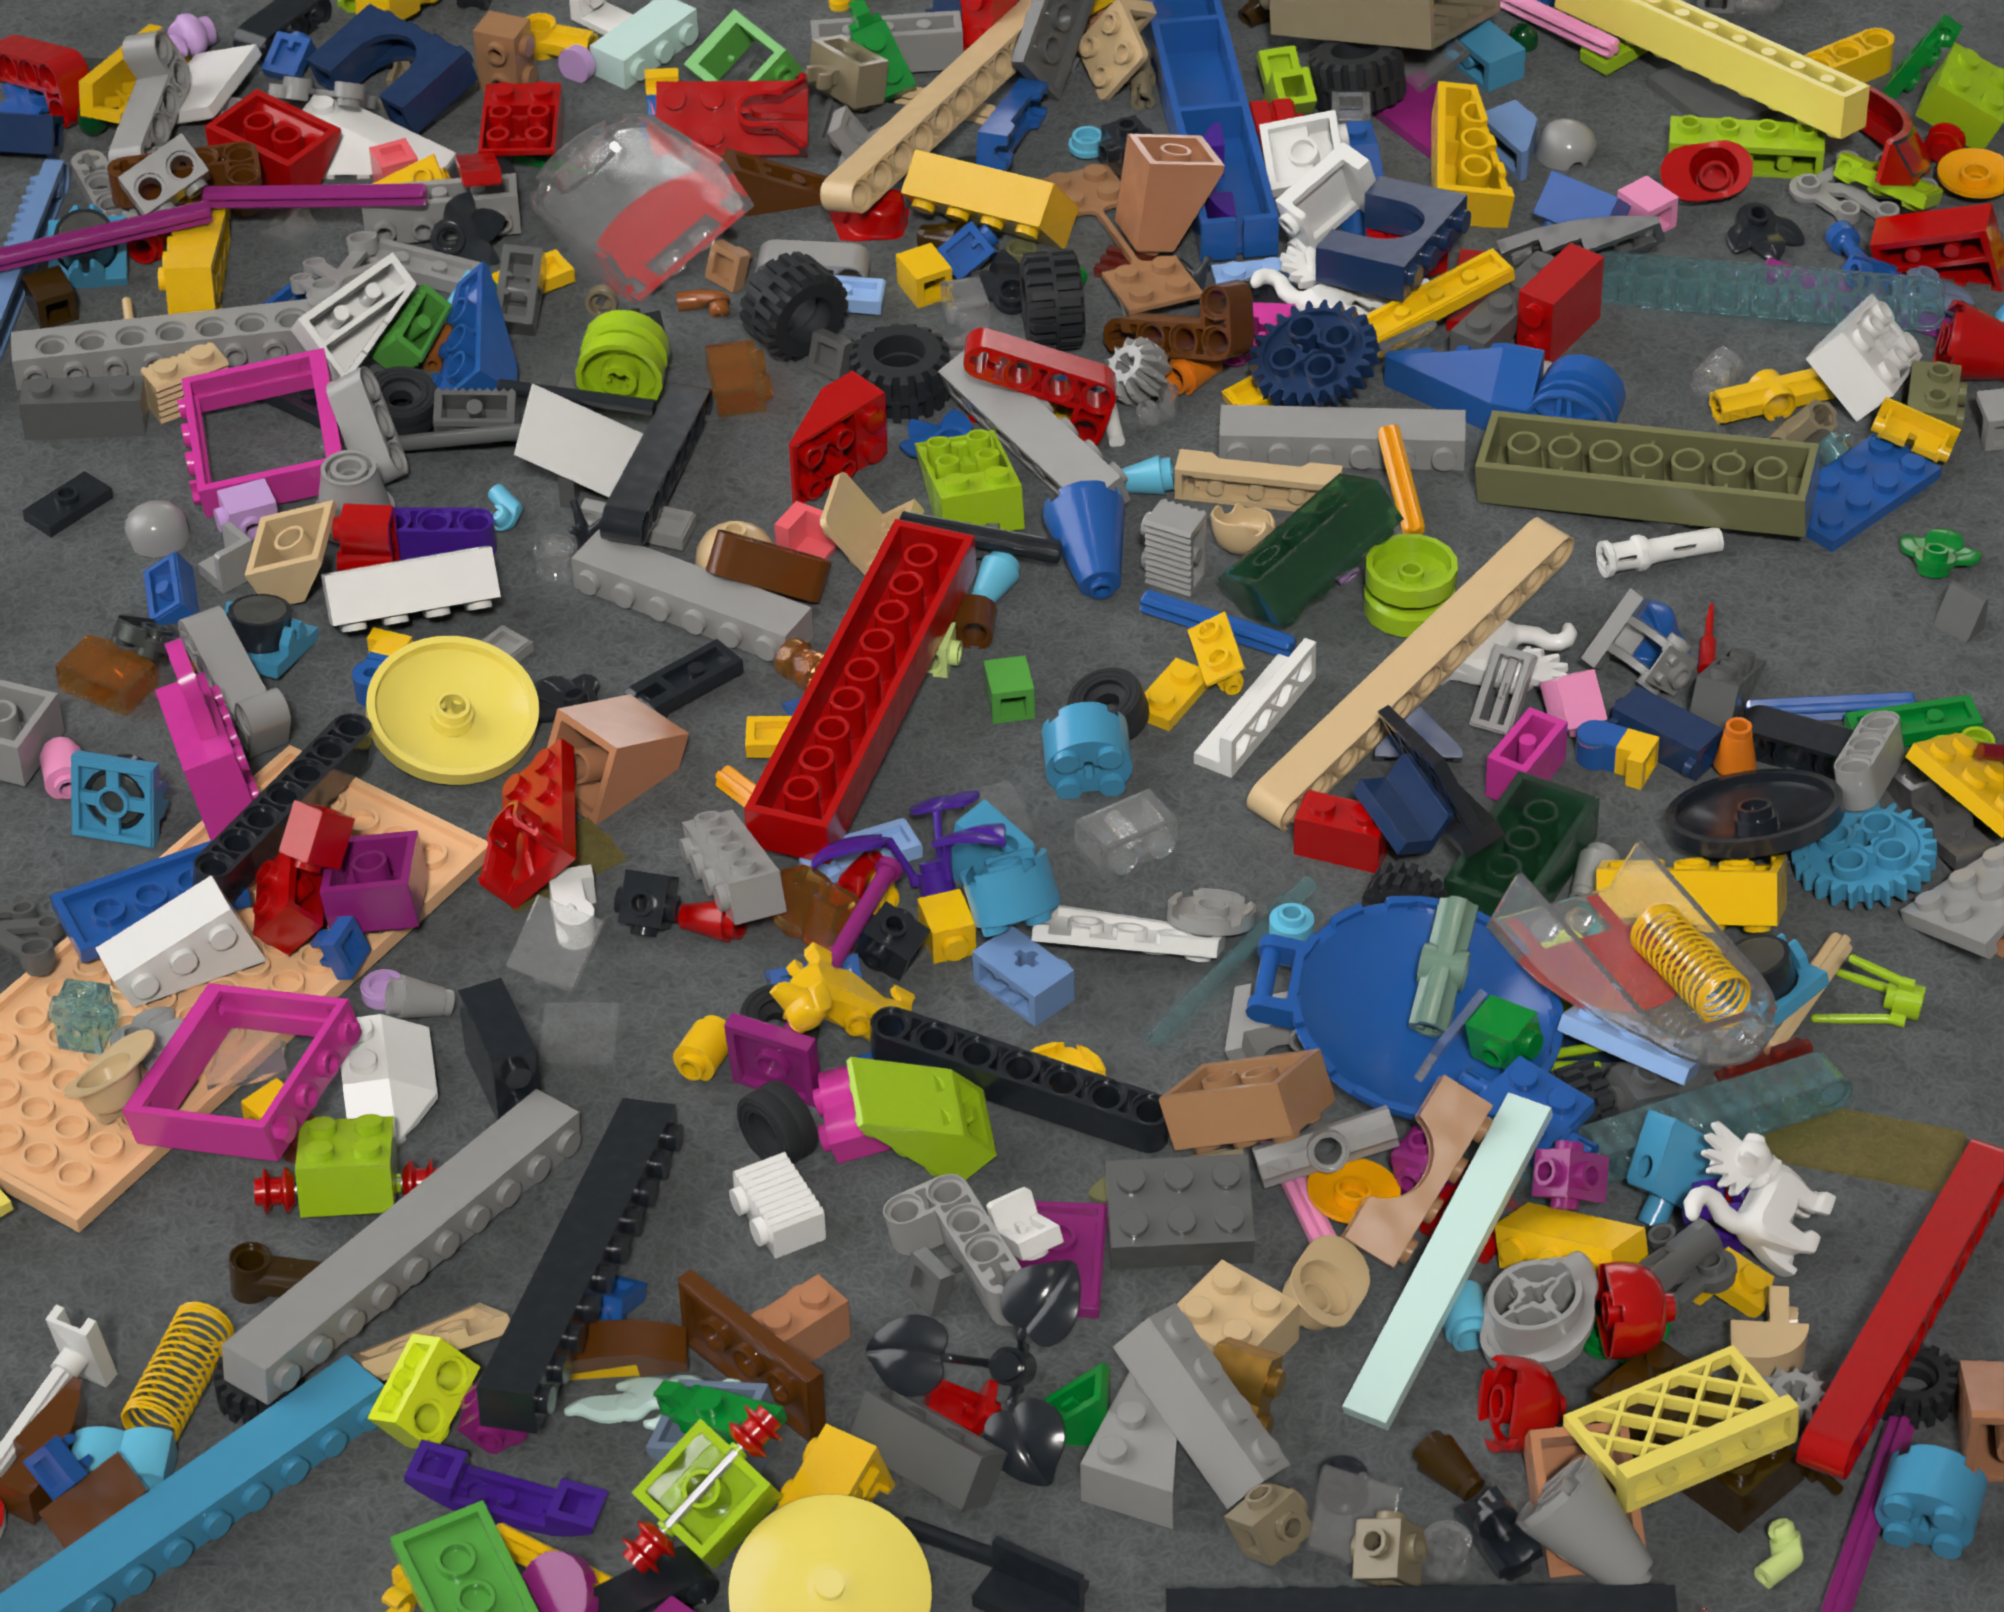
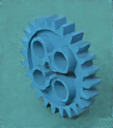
M1878 802L1874 807L1864 811L1853 812L1845 810L1842 822L1831 833L1811 844L1791 850L1792 869H1795L1796 881H1803V890L1810 891L1815 889L1817 900L1830 895L1832 906H1836L1842 900H1847L1849 909H1854L1858 902H1864L1869 910L1873 908L1874 901L1880 900L1888 907L1891 906V897L1896 896L1906 901L1907 889L1920 892L1921 881H1931V871L1937 868V840L1933 839V829L1925 828V819L1923 817L1913 819L1911 809L1897 813L1896 803H1892L1886 809L1880 808V802Z

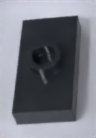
M84 471L22 510L24 521L52 538L113 498L112 488Z

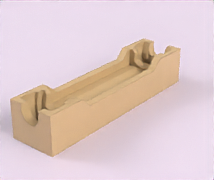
M1180 449L1174 469V499L1228 505L1240 503L1247 507L1337 516L1342 497V488L1340 486L1343 466L1310 462L1299 467L1218 458L1212 452ZM1322 490H1330V493L1322 492Z

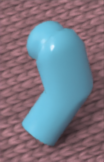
M494 485L488 493V499L497 509L495 514H493L494 525L497 531L505 532L515 527L523 511V506L504 485Z

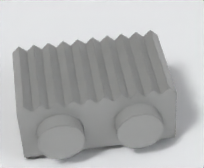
M1162 499L1152 512L1148 511L1145 514L1141 523L1140 532L1146 538V546L1141 556V567L1146 570L1145 583L1191 597L1206 576L1205 510L1198 511L1197 508L1191 509L1190 506L1183 507L1182 503L1175 504L1174 501L1168 502L1167 499Z

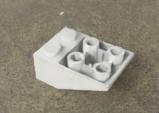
M1873 293L1816 345L1806 358L1808 363L1856 422L1880 406L1885 396L1888 398L1894 396L1912 371L1913 360L1919 361L1923 356L1916 339L1910 333L1904 332L1894 320L1891 308L1885 302L1879 301Z

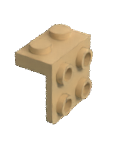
M1115 0L1082 36L1078 51L1101 100H1110L1147 60L1148 51L1140 32L1157 14L1152 2L1143 0Z
M842 472L833 479L820 518V525L826 537L833 540L848 557L850 563L865 576L894 520L899 519L904 511L923 514L924 509L913 499L882 514L845 472Z

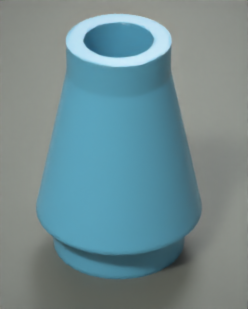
M1160 455L1122 468L1128 479L1125 483L1128 493L1166 495V491L1174 490V469L1171 457L1161 458Z
M992 551L990 555L983 557L972 594L986 596L996 603L1019 580L1020 565L1017 559L1009 553Z

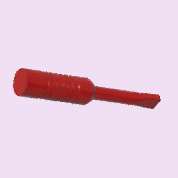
M1711 603L1706 616L1705 635L1700 639L1698 674L1706 669L1716 657L1717 640L1713 636L1714 604Z

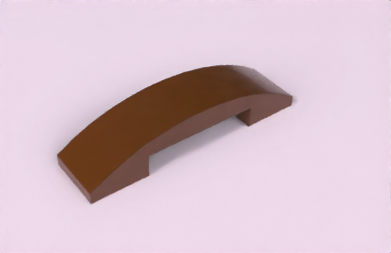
M620 1319L597 1321L595 1324L590 1323L586 1332L584 1349L581 1354L576 1353L572 1361L571 1374L637 1365L640 1377L688 1370L687 1329L675 1324L647 1320Z

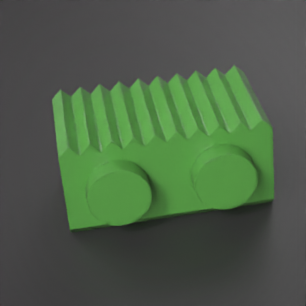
M421 285L407 297L383 331V334L380 335V339L376 341L377 344L373 347L374 350L370 352L371 358L385 369L396 366L415 368L426 357L452 310V304L429 285Z

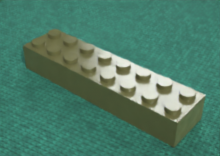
M1492 410L1475 465L1477 502L1806 537L1820 481V449L1817 443Z

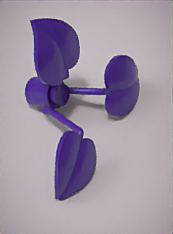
M963 791L952 796L941 795L921 801L909 808L910 815L933 812L935 839L931 841V846L936 847V859L919 863L920 872H914L894 839L882 837V834L860 835L837 840L822 848L814 856L811 866L814 871L821 863L835 857L877 848H888L902 865L904 872L909 878L910 887L919 886L921 897L956 890L952 872V846L959 843H982L999 845L1005 848L1006 827L1004 823L982 824L943 836L941 816L945 809L964 808V806L979 799L980 791Z

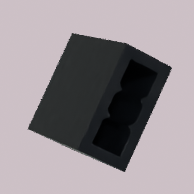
M502 978L457 990L465 1054L497 1120L534 1090L538 1089L541 1091L536 1048Z

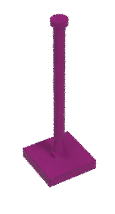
M883 856L875 865V876L830 949L833 967L841 968L891 882L897 881L903 873V867L896 859ZM732 1012L724 1025L733 1082L757 1089L769 1081L778 1080L790 1086L806 1105L816 1108L812 1092L813 1089L819 1088L818 1073H820L816 1038L794 1031L788 1021L781 1028Z

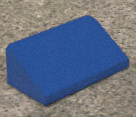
M177 551L172 552L143 572L149 618L155 619V624H175L180 619L199 613L193 567Z

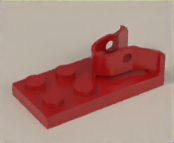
M799 73V77L793 81H656V153L659 158H666L672 151L686 149L695 152L699 158H722L726 149L729 148L761 158H808L809 82L807 74Z
M560 738L548 749L544 748L539 751L530 765L519 774L515 773L507 779L502 788V810L491 823L487 833L488 846L481 875L477 877L478 882L482 887L514 909L521 906L576 859L574 746L563 738Z

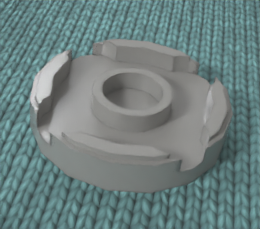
M1199 888L1198 890H1193L1192 897L1183 898V892L1181 891L1168 899L1167 921L1173 927L1198 935H1238L1248 932L1255 926L1256 905L1252 901L1244 904L1245 897L1236 892L1222 889Z

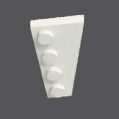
M1058 905L1057 909L1051 911V920L1033 926L1031 941L1141 951L1150 955H1184V958L1190 961L1209 962L1211 958H1217L1224 950L1226 936L1198 935L1173 927L1167 921Z

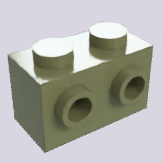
M1913 360L1907 406L1961 429L1960 432H1963L1965 407L1957 406H1965L1968 382H1960L1962 365Z

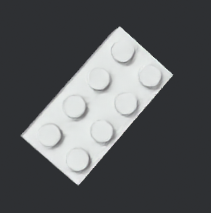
M490 546L321 574L329 623L332 626L339 625L342 633L366 629V620L381 618V622L384 625L409 621L408 613L422 611L423 617L426 618L451 614L450 606L464 603V609L468 611L492 607L491 599L501 597L493 550Z

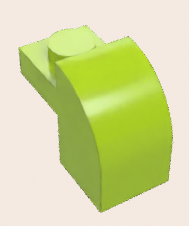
M1295 45L1258 51L1256 58L1265 90L1263 100H1268L1269 103H1272L1273 99L1291 98L1294 102L1296 113H1303V115L1311 114L1317 103L1309 66L1300 67Z

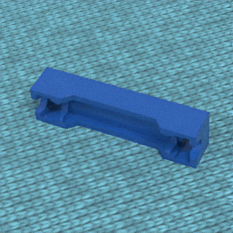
M1025 78L1017 80L977 132L976 164L1007 171L1014 161L1012 153L1026 133L1031 129L1039 128L1047 116V107L1038 105L1036 101L1039 102L1043 94L1048 93L1049 82Z

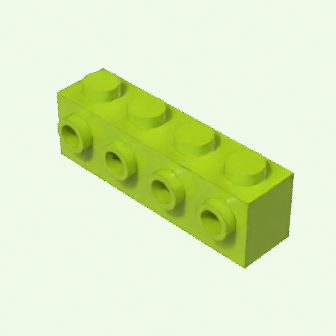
M1671 116L1668 153L1684 145L1729 140L1740 144L1748 151L1753 161L1752 177L1793 179L1802 174L1811 173L1817 175L1823 171L1825 132L1813 126L1771 119L1743 120L1733 117Z

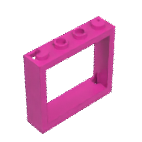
M324 348L181 378L184 398L178 399L177 402L182 420L187 419L188 423L181 424V430L186 448H192V451L185 452V458L190 476H196V480L189 481L194 505L202 504L206 517H213V509L219 508L217 490L265 478L277 504L319 495L321 465L323 461L336 452L344 451L342 434L326 392L327 384L333 380ZM315 389L326 458L213 482L203 412Z
M208 983L122 1109L123 1115L137 1144L279 1161L289 1144L295 1139L297 1132L310 1112L316 1107L319 1098L332 1078L336 1076L341 1064L353 1046L358 1042L362 1034L360 1024L357 1021L349 999ZM231 1028L315 1037L261 1120L177 1110Z

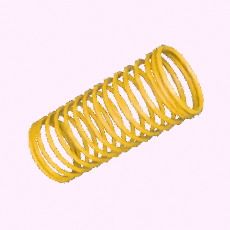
M1658 904L1647 909L1639 916L1630 934L1632 947L1693 1008L1695 1013L1705 1023L1723 1025L1734 1020L1742 1013L1751 996L1749 981L1741 972L1737 971L1735 966L1731 965L1729 960H1726L1718 949H1715L1713 944L1676 907L1670 904ZM1662 913H1674L1657 920L1645 934L1642 946L1640 945L1642 931L1654 917ZM1668 918H1677V920H1673L1663 925L1654 934V936L1649 942L1648 949L1646 950V941L1651 931L1660 922ZM1677 923V926L1675 928L1669 930L1664 936L1661 937V939L1655 946V949L1651 950L1653 942L1658 936V934L1661 933L1666 927ZM1674 932L1670 939L1660 946L1663 940ZM1685 935L1684 939L1674 946L1669 954L1663 956L1666 950L1672 947L1681 936ZM1690 941L1689 945L1680 951L1674 960L1669 961L1670 957L1678 952L1685 942ZM1695 946L1694 951L1686 956L1680 965L1674 967L1675 963L1684 957L1690 948ZM1701 952L1699 957L1691 962L1685 971L1680 972L1681 968L1690 962L1696 953ZM1706 957L1705 962L1697 967L1691 976L1685 978L1686 974L1696 967L1701 959ZM1712 963L1710 968L1707 969L1703 974H1701L1697 981L1691 983L1692 979L1696 975H1698L1706 965ZM1717 968L1716 973L1713 974L1708 980H1706L1702 987L1696 989L1697 985L1702 980H1704L1712 970ZM1735 979L1733 988L1726 998L1713 1006L1704 1007V1004L1720 997L1729 987L1731 980ZM1728 980L1727 984L1717 995L1706 1000V997L1714 992L1723 981ZM1740 980V990L1738 992V995L1732 1001L1731 1004H1729L1724 1009L1714 1013L1704 1012L1721 1006L1723 1003H1725L1735 992L1737 984ZM1745 987L1743 999L1734 1011L1722 1018H1709V1016L1724 1013L1734 1006Z
M186 1302L179 1306L142 1377H140L138 1384L122 1410L120 1416L126 1430L136 1428L129 1417V1410L142 1426L151 1427L138 1417L134 1408H138L149 1420L173 1427V1435H175L174 1439L175 1443H177L185 1424H187L198 1400L202 1396V1392H204L211 1376H213L214 1368H217L216 1362L222 1356V1344L234 1335L233 1325L223 1312L202 1302ZM195 1312L214 1318L225 1328L228 1337L226 1338L220 1329L211 1322L197 1317H181V1315ZM192 1320L208 1325L220 1335L222 1341H218L207 1330L183 1324L182 1321ZM187 1328L204 1333L213 1341L204 1340L194 1335ZM173 1336H177L179 1340H174ZM181 1336H185L188 1340L197 1345L207 1346L211 1350V1352H205L200 1347L192 1343L186 1342ZM168 1344H173L174 1348H169ZM177 1344L185 1345L194 1352H200L207 1360H201L196 1355L182 1350ZM164 1352H168L170 1356H165ZM172 1352L181 1353L190 1360H196L203 1368L195 1367L190 1362L178 1358ZM160 1360H164L166 1364H161ZM168 1360L177 1361L182 1366L193 1369L199 1376L191 1375L186 1370L174 1366ZM156 1368H160L162 1372H157ZM164 1368L172 1369L180 1375L187 1376L194 1384L185 1382L183 1379L170 1374ZM151 1376H156L158 1380H153ZM160 1376L168 1377L176 1383L183 1384L190 1392L182 1391L177 1386L164 1381ZM147 1384H151L153 1388H148ZM156 1384L164 1385L172 1391H177L186 1400L178 1399L173 1394L161 1390ZM143 1392H147L149 1396H144ZM151 1392L160 1393L168 1399H173L181 1408L172 1406L170 1403L157 1398ZM187 1395H193V1399L190 1400ZM164 1407L170 1408L172 1411L176 1413L177 1416H174ZM144 1409H149L162 1415L170 1424L150 1416ZM179 1411H184V1415H181Z

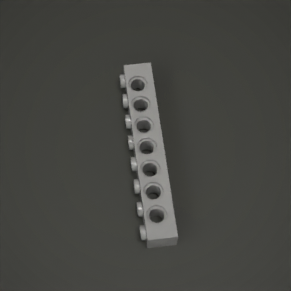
M307 299L11 332L12 365L17 390H21L23 379L41 377L51 379L75 378L78 376L141 375L140 370L142 367L148 368L149 364L153 365L159 359L171 358V356L177 357L179 353L184 354L185 351H190L192 347L200 344L207 345L208 342L213 343L227 359L229 366L233 367L306 352L290 329L298 318L315 306L310 305Z

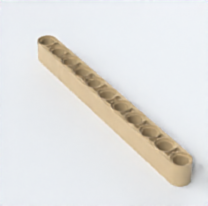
M1020 0L824 180L820 190V198L823 207L827 211L864 213L907 174L915 149L925 152L933 150L1018 70L1010 61L1032 0Z
M1539 517L1529 521L1258 780L1247 798V809L1280 830L1286 831L1288 828L1285 826L1290 822L1294 823V818L1308 790L1327 794L1389 734L1377 711L1389 705L1405 719L1567 562L1574 549V538Z

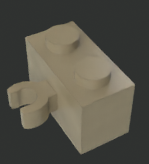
M841 34L812 40L810 64L806 66L805 74H807L808 82L817 89L822 90L824 95L834 97L845 103V106L850 110L864 111L868 106L884 103L889 61Z

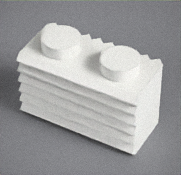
M786 1152L733 1171L734 1188L729 1190L732 1206L739 1216L747 1215L750 1220L749 1227L754 1241L759 1247L766 1245L775 1259L826 1239L823 1207L815 1199L814 1194L811 1193L810 1188L807 1187L806 1182L803 1181L802 1176L799 1175L798 1170L795 1169Z

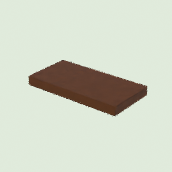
M692 1269L678 1278L682 1326L686 1327L688 1332V1347L728 1379H738L746 1383L769 1384L775 1405L784 1408L787 1417L785 1424L807 1442L814 1437H818L826 1424L823 1372Z

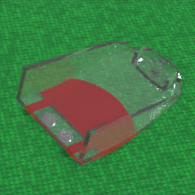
M645 113L624 114L622 122L610 126L604 120L572 138L542 167L536 177L540 184L536 191L530 192L531 207L541 222L580 261L635 305L670 276L681 272L690 259L700 251L709 248L721 233L755 206L723 158L658 118Z
M1643 841L1634 844L1609 887L1557 902L1548 903L1523 873L1517 874L1486 926L1512 957L1539 983L1572 1005L1616 1029L1682 1059L1717 1067L1741 1065L1755 1059L1763 1052L1777 1028L1774 1026L1773 1016L1777 1011L1776 1001L1763 976ZM1658 904H1670L1676 907L1713 944L1715 949H1718L1726 960H1729L1731 965L1735 966L1737 971L1747 978L1751 985V996L1745 1009L1741 1013L1722 1018L1738 1007L1745 993L1744 987L1740 998L1734 1006L1724 1013L1709 1016V1018L1721 1019L1705 1023L1695 1013L1693 1008L1632 947L1630 934L1639 916L1647 909ZM1667 912L1654 917L1642 931L1640 945L1642 946L1645 934L1657 920L1674 913ZM1668 918L1660 922L1651 931L1646 941V950L1648 949L1649 942L1654 936V934L1663 925L1673 920H1677V918ZM1677 923L1666 927L1661 933L1658 934V936L1653 942L1651 950L1655 949V946L1657 945L1661 937L1664 936L1669 930L1675 928L1677 926ZM1672 932L1668 937H1666L1660 946L1667 942L1674 932ZM1685 935L1681 936L1672 947L1666 950L1663 956L1669 954L1671 949L1684 939ZM1690 941L1685 942L1681 949L1670 957L1669 961L1674 960L1677 954L1689 945ZM1695 946L1690 948L1686 955L1675 963L1674 967L1680 965L1682 960L1694 951ZM1701 952L1696 953L1691 961L1681 968L1680 972L1685 971L1688 965L1699 957ZM1706 957L1701 959L1696 967L1686 974L1685 978L1691 976L1693 971L1705 962ZM1712 963L1706 965L1704 969L1692 979L1691 983L1697 981L1699 976L1703 974L1707 969H1709ZM1717 968L1712 970L1710 974L1697 985L1696 989L1702 987L1704 982L1716 973ZM1735 979L1731 980L1729 987L1720 997L1704 1004V1007L1713 1006L1726 998L1733 988ZM1728 980L1723 981L1714 992L1706 997V1000L1717 995L1727 984ZM1740 980L1737 984L1735 992L1725 1003H1723L1721 1006L1704 1012L1714 1013L1724 1009L1729 1004H1731L1732 1001L1738 995V992L1740 990Z

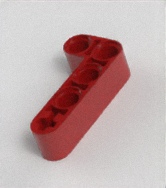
M16 34L1 39L0 81L44 92L50 114L64 115V129L78 124V109L80 108L79 81L89 73L83 56L73 48Z
M977 328L967 335L963 365L969 375L986 382L1067 406V419L1076 428L1079 434L1078 437L1083 442L1090 439L1095 445L1100 442L1116 402L1117 378L1115 372L1110 367L989 328ZM1023 362L1029 366L1027 368H1017L1013 364ZM1061 374L1068 378L1060 381L1053 379L1052 376ZM1098 386L1106 390L1104 392H1094L1090 389ZM1085 420L1090 421L1093 424L1090 426H1081L1077 423L1079 421Z

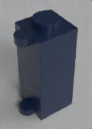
M0 112V152L48 154V159L59 160L60 154L63 151L64 115Z
M1638 685L1624 698L1620 697L1615 701L1607 721L1660 737L1658 762L1695 782L1713 766V760L1723 735V729Z

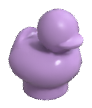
M183 13L177 16L168 29L169 37L184 58L187 55L193 58L197 53L206 52L208 46L214 45L217 40L215 26L207 16L197 18L190 13Z

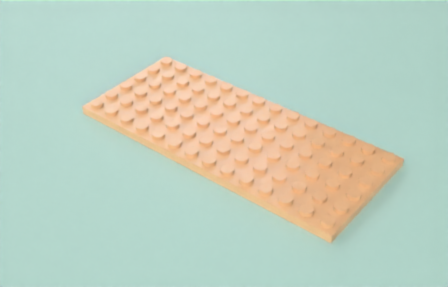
M289 745L253 776L259 794L302 750ZM357 777L327 806L355 818L350 837L418 830L428 870L420 922L483 866L488 846L486 840ZM203 820L159 858L211 841ZM254 880L247 887L250 892L251 905L236 911L250 930L267 961L134 1008L112 980L101 958L82 963L67 936L54 947L56 962L53 964L54 968L50 973L35 977L25 972L0 994V1189L80 1233L172 1149L137 1144L124 1115H121L109 1124H101L87 1110L79 1098L70 1099L64 1096L63 1090L68 1083L85 1072L110 1047V1038L116 1029L131 1024L137 1014L154 1007L172 1008L175 1014L174 1019H184L208 983L338 998L415 927L399 931L390 929L363 932L371 948L370 953L353 979L337 980L331 967L322 966L319 962L324 955L321 949L312 948L310 945L317 932L289 956L275 947L265 944L260 938L253 935L255 915L253 913V906L256 901L257 883ZM325 912L323 914V927L318 931L323 929L329 930ZM231 1028L177 1110L211 1114L296 1035ZM139 1065L142 1078H144L149 1070Z

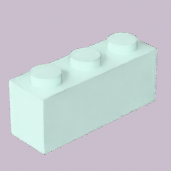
M653 0L590 45V53L596 64L594 75L623 89H628L636 82L644 80V69H655L662 63H667L673 55L684 47L692 45L699 37L697 9L678 0Z

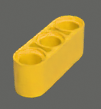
M1871 28L1807 53L1804 56L1866 83L1889 73L1892 69L1895 38L1886 29Z

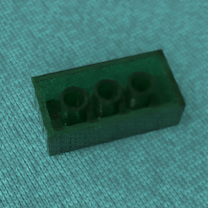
M1339 473L1219 576L1218 580L1245 617L1280 626L1295 621L1302 614V608L1309 601L1326 594L1333 587L1332 581L1339 575L1357 567L1364 560L1363 555L1374 545L1387 541L1394 534V528L1404 518L1377 479Z
M1518 771L1490 812L1498 821L1505 835L1468 859L1463 854L1460 855L1444 879V890H1447L1448 897L1466 898L1471 903L1478 905L1480 912L1499 921L1498 928L1517 942L1519 938L1506 925L1507 922L1519 920L1532 935L1575 871L1580 851L1587 848L1597 838L1600 798Z

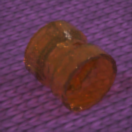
M793 637L786 641L777 652L774 669L788 680L795 679L797 687L805 691L825 653L818 650L813 651L810 643L800 637Z

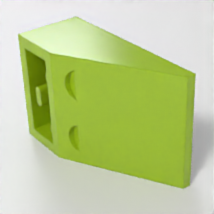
M976 429L969 431L966 435L954 437L934 436L925 442L915 443L917 458L934 517L971 522L984 526L986 523H1000V529L1008 531L1025 529L1022 485L994 430Z
M850 1057L846 1060L850 1079L849 1088L853 1095L856 1112L855 1121L858 1128L870 1138L875 1137L890 1146L899 1156L908 1157L925 1167L934 1177L944 1174H956L967 1180L997 1156L985 1095L981 1087L951 1069Z

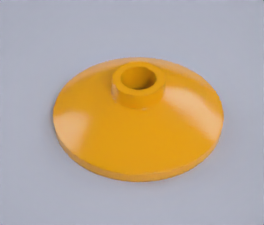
M1980 148L1955 150L1946 154L1939 161L1937 177L1946 189L1960 196L1977 199L1996 197L2004 193V156Z
M1364 1158L1347 1162L1336 1172L1325 1173L1318 1171L1309 1174L1306 1185L1307 1196L1320 1213L1333 1220L1347 1224L1365 1197L1390 1199L1401 1196V1189L1394 1175L1382 1165Z

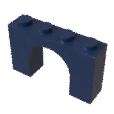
M368 4L307 58L318 84L331 91H334L335 81L360 84L371 73L382 66L398 61H412L413 63L409 69L379 95V98L391 122L416 134L479 79L472 65L474 62L473 57L463 46H455L445 41L440 35L436 33L432 35L422 30L414 22H406L396 17L390 10L384 11L371 4Z
M1380 176L1365 192L1364 228L1404 237L1378 239L1332 229L1316 246V282L1404 302L1415 288L1420 287L1425 276L1436 268L1438 261L1444 254L1451 251L1457 239L1468 231L1471 222V212L1467 210V194Z

